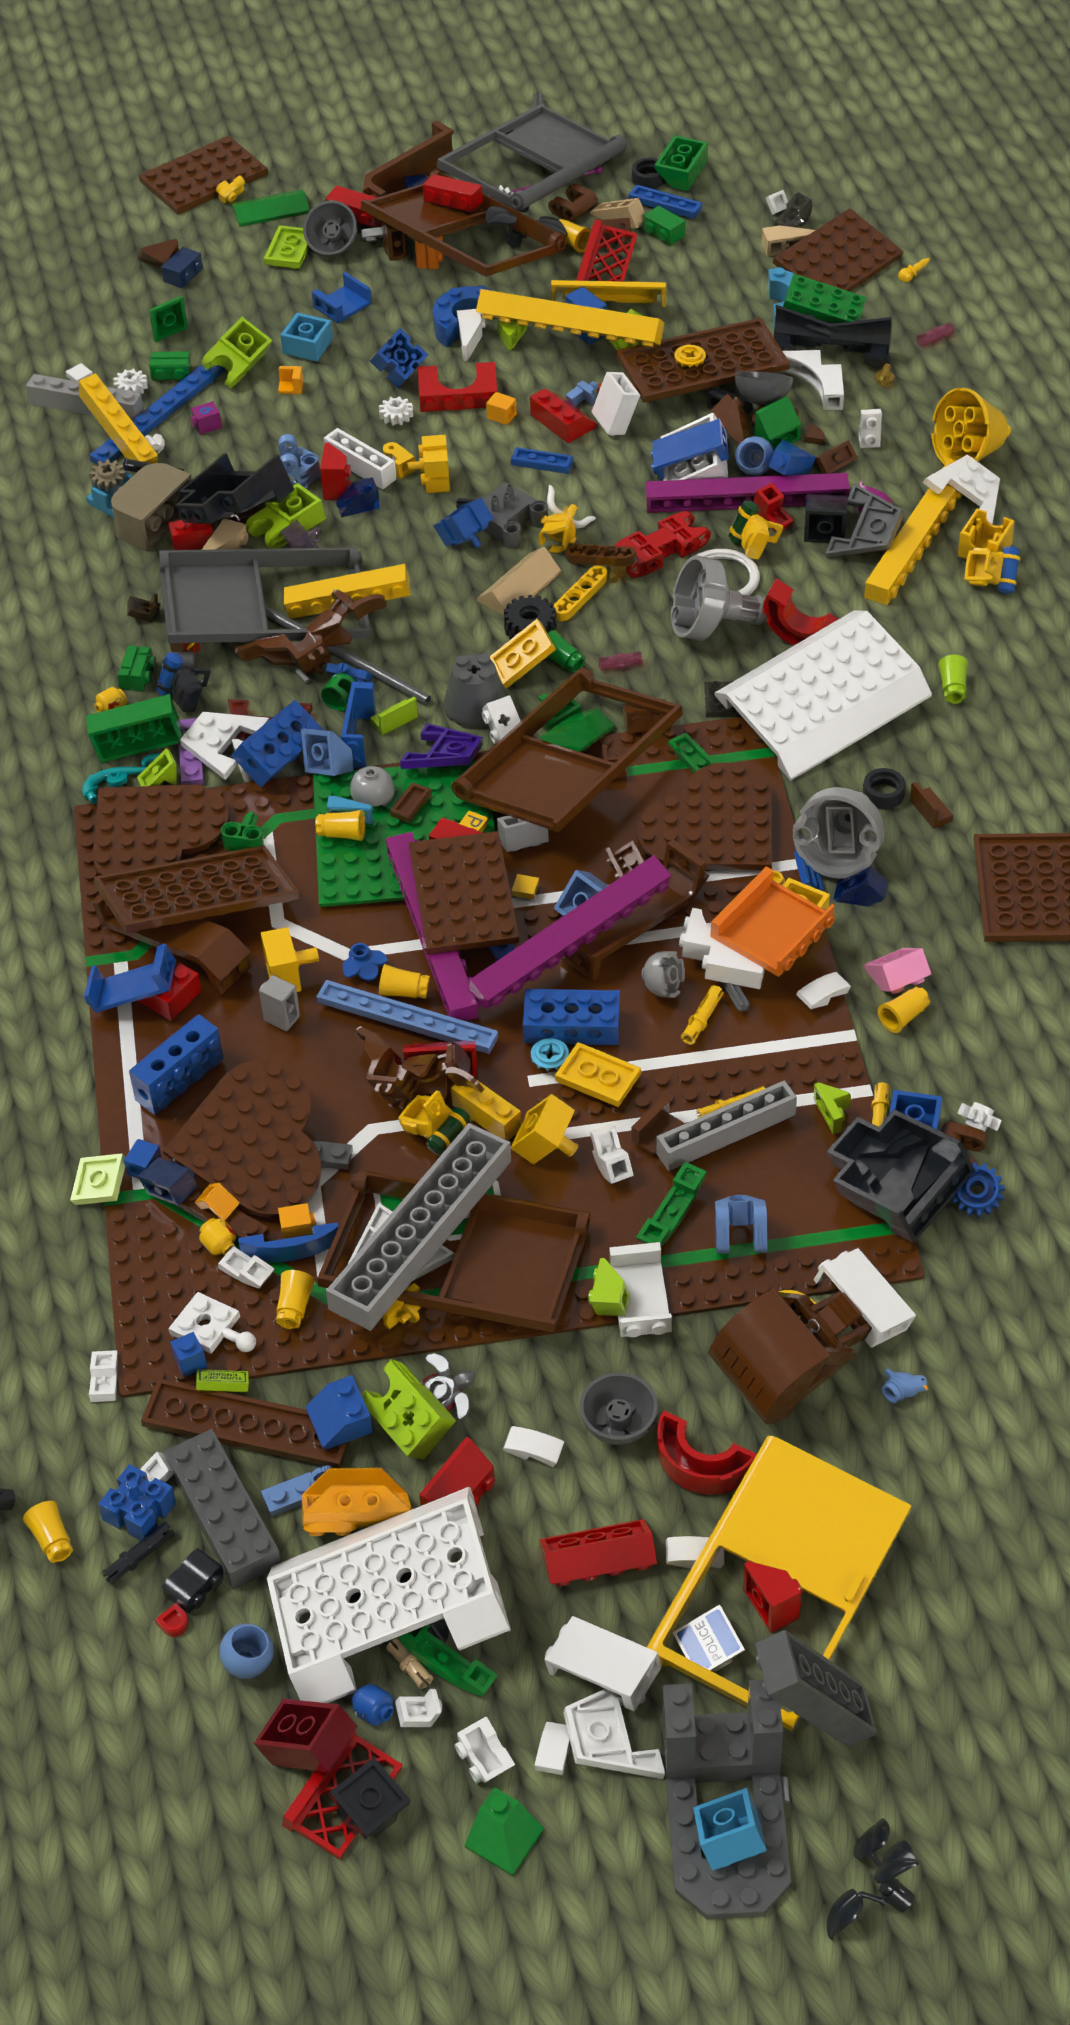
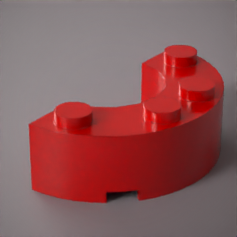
M776 578L765 597L763 613L767 616L768 626L783 641L794 646L838 620L837 617L830 613L823 617H810L801 613L792 602L794 589Z
M663 1411L659 1419L657 1431L658 1457L663 1470L669 1478L684 1489L699 1494H722L738 1488L756 1457V1453L735 1443L728 1450L720 1454L707 1455L699 1453L690 1447L686 1441V1420L666 1411Z

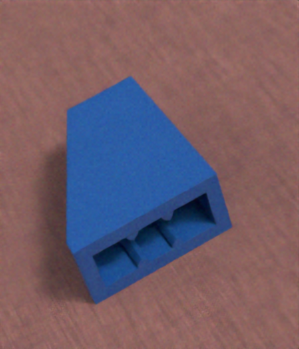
M782 440L776 447L768 467L783 475H809L816 457Z

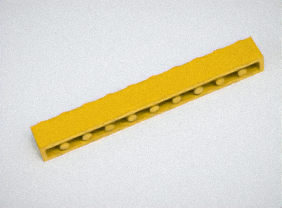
M480 289L476 312L481 314L482 318L486 320H493L494 317L499 318V321L504 323L517 321V324L521 326H528L529 323L535 324L534 327L539 329H546L547 326L552 327V330L557 332L570 330V333L574 335L588 333V336L592 338H599V335L606 336V340L617 341V339H623L624 343L633 345L635 342H641L642 346L653 348V345L660 346L665 322L658 318Z
M948 459L944 467L952 464L955 461ZM948 483L940 494H937L930 488L927 490L894 539L890 549L885 552L865 582L864 598L888 605L890 600L896 597L900 585H904L908 573H912L916 561L922 558L924 549L930 546L932 537L938 534L940 525L946 522L948 513L954 510L956 501L963 496L962 493Z

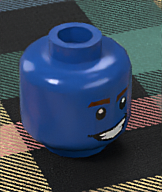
M375 1684L360 1687L352 1698L354 1714L372 1726H378L388 1721L393 1715L394 1701L392 1695Z

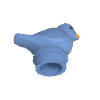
M889 1368L884 1370L885 1376L889 1380L882 1387V1393L891 1403L900 1402L904 1397H913L918 1392L928 1390L927 1380L922 1375L914 1376L907 1372H893Z

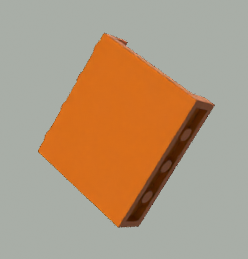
M766 866L711 921L710 937L779 977L785 970L788 971L792 967L794 961L799 956L801 957L805 954L808 946L812 942H816L826 928L832 926L835 921V905L831 904L826 910L773 881L774 870Z

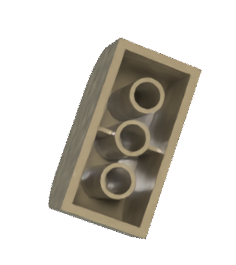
M153 463L141 468L111 498L118 537L126 543L148 551L170 530V522L181 520L176 504L181 501L178 491L192 480L191 474L164 463Z

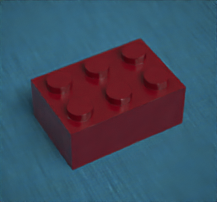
M283 1699L254 1742V1745L272 1765L329 1772L358 1726L339 1704Z

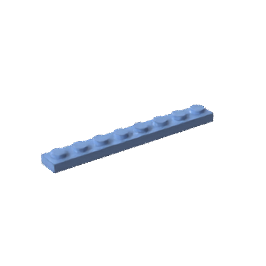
M329 980L325 981L316 996L317 1003L447 1042L476 1041V1050L490 1054L499 1037L496 1030Z

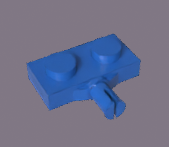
M327 663L326 672L332 675L331 678L337 673H345L352 676L356 682L372 681L373 675L368 671L352 668L346 663H340L339 665Z

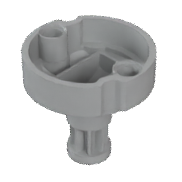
M694 555L685 562L680 570L672 596L674 601L671 608L672 627L677 636L703 641L712 634L722 619H739L749 621L753 625H761L766 616L763 613L765 597L759 595L753 597L743 595L739 591L730 590L724 567L719 560Z
M840 787L824 789L810 797L800 810V817L793 825V842L799 856L814 871L831 878H849L865 871L877 856L876 851L880 848L885 836L881 814L870 799L862 792ZM801 829L807 830L809 834H804Z

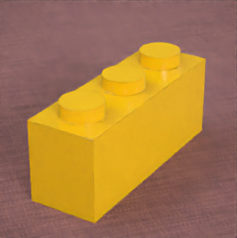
M480 1083L485 1089L482 1093L467 1086L453 1085L451 1087L452 1105L466 1111L472 1120L487 1131L507 1141L518 1132L521 1126V1111L488 1087Z

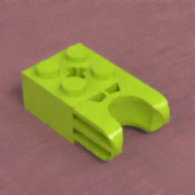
M242 316L205 354L201 366L207 370L213 366L224 367L228 371L227 380L224 384L229 388H233L267 353L272 339Z
M299 483L293 485L294 491L280 503L267 502L265 508L252 515L246 522V530L252 536L259 537L265 534V543L269 549L282 548L326 519L322 500Z
M390 1359L384 1368L390 1380L388 1393L382 1397L377 1392L365 1390L361 1396L367 1410L408 1457L424 1460L456 1420L403 1363Z

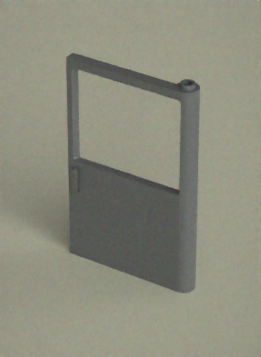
M541 103L442 156L437 161V168L461 181L482 185V192L520 211L621 154L627 149V141L625 137L619 134L609 140L546 107V104ZM491 141H496L498 144L554 172V174L526 190H518L510 196L451 163Z
M357 547L159 550V568L168 643L253 642L257 639L282 634L290 641H302L308 632L307 629L268 630L260 567L348 566L350 574L360 573L359 564H362V552L358 551ZM368 614L358 620L360 628H344L351 634L352 639H370L371 630Z

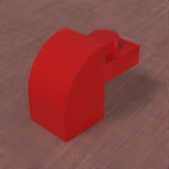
M773 483L756 490L754 502L759 507L758 515L767 521L783 525V530L793 525L794 520L782 507L784 495Z

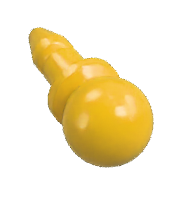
M930 258L920 260L913 267L908 265V268L901 269L898 273V279L902 282L911 281L913 276H917L916 272L928 264Z

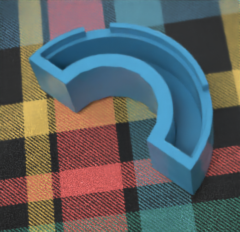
M779 267L768 269L769 299L782 301L781 303L773 304V328H775L776 319L775 306L783 307L793 276L792 272Z

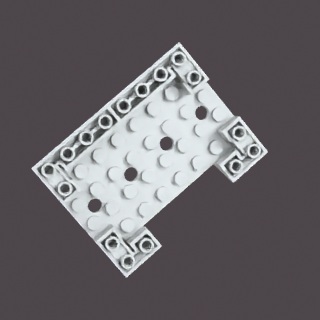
M470 1487L271 1567L267 1577L288 1674L300 1700L329 1703L356 1692L357 1688L352 1667L344 1658L443 1618L459 1651L511 1630L498 1583L491 1575L480 1538L484 1533ZM462 1552V1558L458 1562H450L454 1553ZM404 1573H412L409 1581L400 1583V1578ZM354 1593H361V1597L356 1603H349ZM309 1612L311 1614L309 1620L306 1623L300 1624V1617L304 1613Z

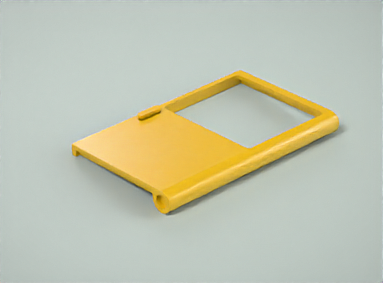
M767 1436L647 1648L658 1652L661 1666L667 1667L669 1665L748 1708V1690L665 1647L721 1548L746 1561L786 1570L792 1579H797L802 1590L845 1612L841 1623L823 1654L824 1657L830 1660L911 1511L912 1505L777 1437ZM781 1709L782 1725L792 1731L800 1716L796 1715L793 1711L787 1712Z

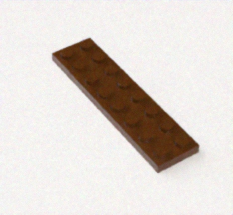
M158 1378L141 1419L143 1427L189 1437H195L213 1429L221 1444L322 1466L329 1465L331 1468H341L350 1443L349 1441L323 1451L306 1409L221 1391L196 1390V1386Z

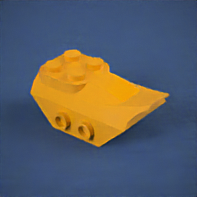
M329 1468L302 1494L303 1530L307 1531L311 1536H322L324 1532H335L336 1535L347 1536L357 1528L373 1526L410 1511L413 1508L410 1505L408 1493L382 1468Z

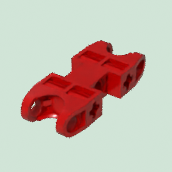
M683 511L659 521L657 531L647 536L638 531L623 538L614 546L634 547L636 549L638 562L632 566H627L626 573L631 578H638L662 568L663 558L671 554L677 553L683 558L699 550L709 541L711 531L706 527H691L695 517L689 511Z

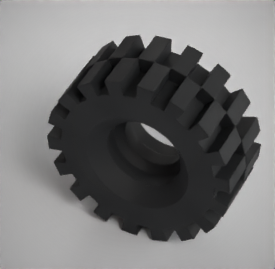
M528 595V598L519 596V600L514 598L511 600L512 604L508 603L506 609H504V630L506 636L509 635L510 640L536 619L542 623L547 633L557 629L556 609L552 602L549 603L547 598L541 600L539 595L536 598H532V595Z

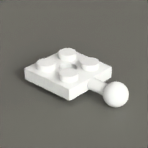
M199 1292L195 1294L168 1328L170 1335L177 1338L194 1332L203 1350L211 1354L223 1338L235 1342L237 1348L242 1352H250L256 1345V1338L252 1333H238L231 1330L240 1318L238 1310ZM202 1320H211L208 1325H198Z

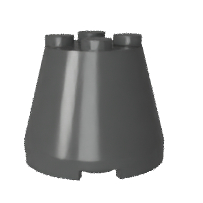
M488 654L460 655L456 658L444 698V709L449 720L452 719L462 724L463 728L466 729L488 728L489 725L482 718V708L487 703L508 696L496 666Z

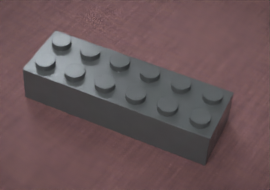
M213 1429L164 1451L166 1460L174 1473L172 1476L215 1557L222 1565L223 1571L233 1590L269 1573L272 1566L281 1563L276 1544Z
M786 1630L755 1643L758 1653L756 1655V1662L762 1670L764 1677L762 1686L768 1697L778 1701L782 1706L787 1707L796 1715L801 1716L810 1724L812 1723L821 1729L822 1732H826L847 1747L877 1735L864 1683Z

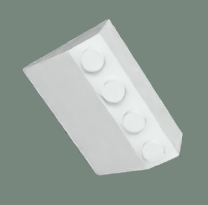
M711 413L665 434L661 438L714 421L717 418L714 413ZM716 450L663 468V481L728 478L727 460L721 461Z

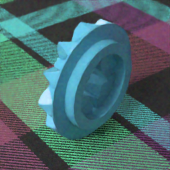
M554 1038L542 1039L535 1043L531 1049L532 1063H535L538 1069L545 1068L547 1072L550 1068L558 1070L559 1066L564 1063L569 1055V1050L565 1043ZM552 1050L553 1056L548 1059L547 1055Z

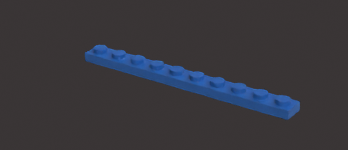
M200 365L133 419L132 422L142 435L146 436L226 371V369L222 366H213L207 370ZM110 438L89 456L90 461L98 465V461L104 463L106 459H109L110 463H112L122 455V452Z

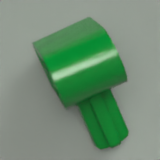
M250 811L245 814L242 823L228 822L221 827L223 846L227 851L264 845L263 832L259 826H256L258 816L254 812Z

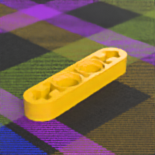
M600 565L591 567L554 604L556 620H569L607 582V569ZM582 586H591V588H589V589H583V588H581V587H582ZM577 597L579 600L571 601L570 598Z

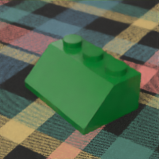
M674 135L654 165V168L672 188L689 191L708 161V142Z

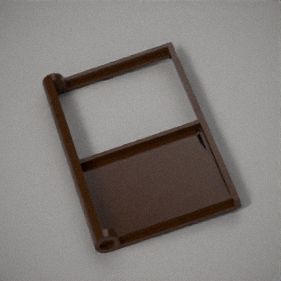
M438 169L433 170L429 175V178L433 174L453 178ZM423 184L368 201L365 199L361 200V210L404 232L411 239L428 245L485 277L558 253L566 246V237L563 234L482 193L483 202L473 212L424 201ZM498 206L507 209L509 213L516 216L517 220L513 224V229L545 246L486 265L437 238L486 222L488 208Z
M580 668L452 783L451 789L455 796L463 801L559 832L683 715L682 705L594 680L590 670ZM582 691L665 715L615 763L532 737Z

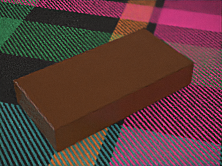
M412 782L390 810V816L410 824L431 797L432 789Z

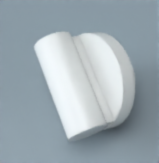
M155 434L153 437L150 435L145 436V439L157 454L164 449L165 441L161 434Z

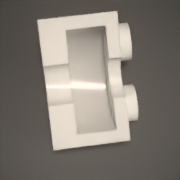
M487 1717L457 1733L459 1742L454 1744L455 1749L462 1760L466 1758L471 1766L469 1772L475 1783L478 1784L481 1781L485 1783L515 1765L506 1748L499 1742L497 1734Z

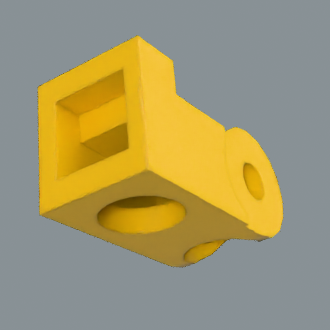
M389 442L383 446V454L395 461L396 476L399 479L416 471L408 470V462H415V457L395 442Z

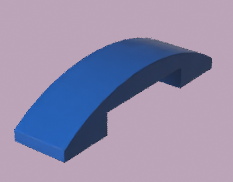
M338 1222L313 1226V1235L264 1242L263 1234L238 1238L240 1251L251 1258L255 1255L264 1262H286L307 1258L331 1247L338 1230Z

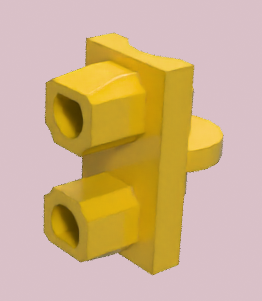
M413 1283L405 1290L418 1293L420 1287ZM396 1300L382 1317L384 1325L387 1329L391 1330L399 1321L402 1324L408 1320L416 1323L420 1319L417 1311L421 1307L404 1304L403 1301Z

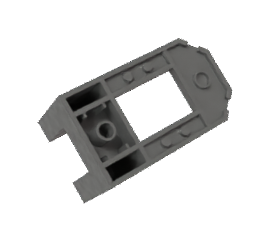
M749 1680L748 1712L694 1715L692 1684L663 1685V1742L674 1890L681 1899L687 1900L693 1905L697 1912L705 1919L765 1916L777 1899L784 1895L791 1887L780 1775L783 1742L781 1706L778 1701L766 1695L762 1686L764 1680ZM752 1780L754 1804L759 1812L767 1851L760 1853L759 1856L749 1857L712 1871L708 1860L701 1857V1846L693 1807L697 1806L696 1783Z

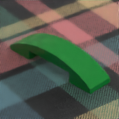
M684 1162L673 1179V1186L652 1219H647L636 1236V1240L645 1244L660 1242V1247H662L684 1219L703 1184L707 1172Z
M429 1624L397 1637L406 1649L427 1668L444 1680L467 1692L483 1697L498 1676V1674L477 1659L473 1663L469 1662L429 1633Z

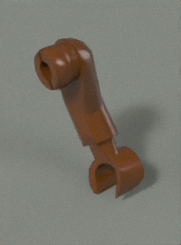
M265 502L249 509L247 512L240 513V515L233 514L227 516L226 519L235 517L236 522L245 523L252 515L265 508Z

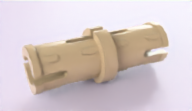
M397 1637L394 1638L392 1641L396 1644L398 1650L390 1642L386 1649L399 1662V1668L402 1672L408 1673L419 1689L426 1688L427 1685L421 1677L430 1684L433 1681V1676L428 1673L420 1661L406 1649Z

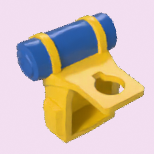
M1007 546L1003 548L1002 552H992L989 548H974V550L968 552L964 579L973 586L983 587L987 586V584L997 585V590L1000 593H1014L1017 584L1016 577L1021 550L1015 546Z

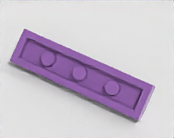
M197 718L180 720L183 735ZM179 743L181 784L204 785L202 762Z

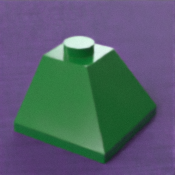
M182 295L149 309L153 340L155 342L188 328L184 297Z
M494 1787L480 1807L464 1847L513 1877L544 1831V1828L519 1801Z

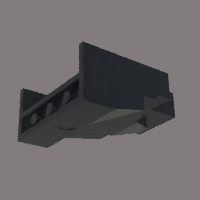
M224 453L178 491L181 501L176 504V507L184 523L211 524L234 513H243L263 502L280 503L294 491V488L279 454H276L257 471H234L227 453Z
M895 1109L884 1119L879 1127L857 1117L827 1151L834 1166L841 1169L833 1179L840 1195L851 1200L853 1204L886 1220L893 1233L912 1243L916 1242L975 1172L960 1140Z

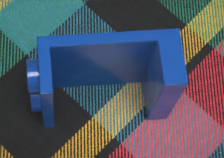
M346 272L343 273L344 286L330 295H326L318 289L312 292L313 308L336 323L342 322L372 304L370 287Z

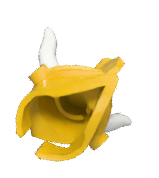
M549 485L547 504L552 515L548 517L545 515L541 520L544 526L538 535L540 545L543 546L546 541L543 533H546L549 540L563 542L562 546L553 544L549 550L551 553H560L566 550L569 543L574 544L576 541V528L587 526L596 517L588 516L581 521L574 520L573 516L578 507L571 504L569 508L566 506L563 511L557 508L554 502V489Z

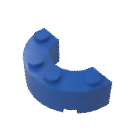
M484 285L451 288L440 296L433 306V325L437 340L446 347L459 338L457 311L477 309L480 289L494 290Z

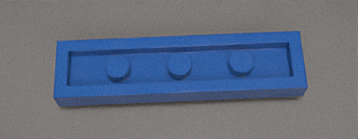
M637 184L628 194V199L639 198L643 205L653 208L660 206L671 213L695 219L702 210L701 202Z

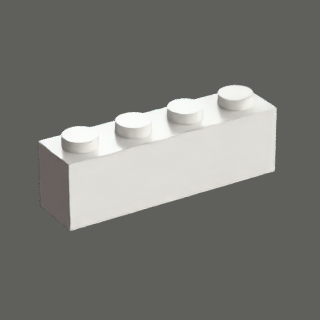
M336 428L324 437V445L325 443H330L347 456V464L351 465L353 473L381 489L386 488L397 480L395 461L339 428Z

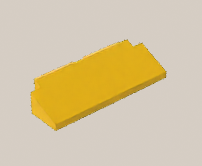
M551 280L552 301H557V293H563V300H565V295L584 287L603 302L654 303L657 302V296L662 295V307H666L667 288L666 283Z

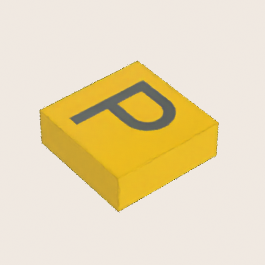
M468 811L459 824L482 832L489 822L487 817Z

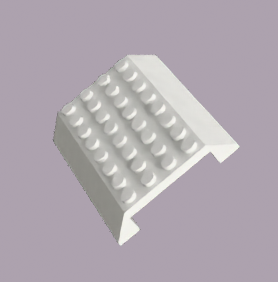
M854 610L715 692V696L726 709L733 706L778 756L779 769L792 781L930 698L932 693L918 664L868 611Z

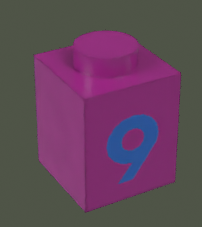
M213 401L191 408L192 416L190 417V422L200 435L222 428L220 412Z

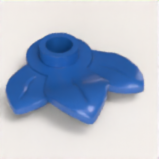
M356 943L349 951V958L343 962V973L346 978L359 975L365 981H374L378 976V966L386 964L388 960L383 952L370 950L364 943Z

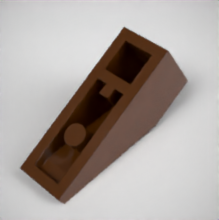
M727 394L711 412L714 413L717 419L720 418L723 427L739 445L743 440L751 437L748 416L742 408L744 403L737 396L733 398Z

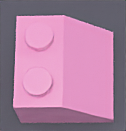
M901 948L863 965L881 991H888L891 994L905 990L904 986L910 983L911 985L920 984L925 981L924 977L931 975L923 948Z

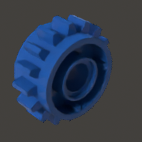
M975 1162L973 1163L975 1172L955 1194L952 1203L959 1204V1212L965 1210L967 1211V1216L970 1217L973 1213L977 1214V1217L980 1218L982 1213L991 1215L992 1208L996 1210L999 1208L997 1201H1003L1004 1195L1000 1192L1004 1191V1185H999L1002 1177L995 1176L996 1169L989 1170L987 1169V1164L984 1163L981 1167L977 1166ZM973 1186H980L984 1191L977 1195L973 1194L970 1189Z

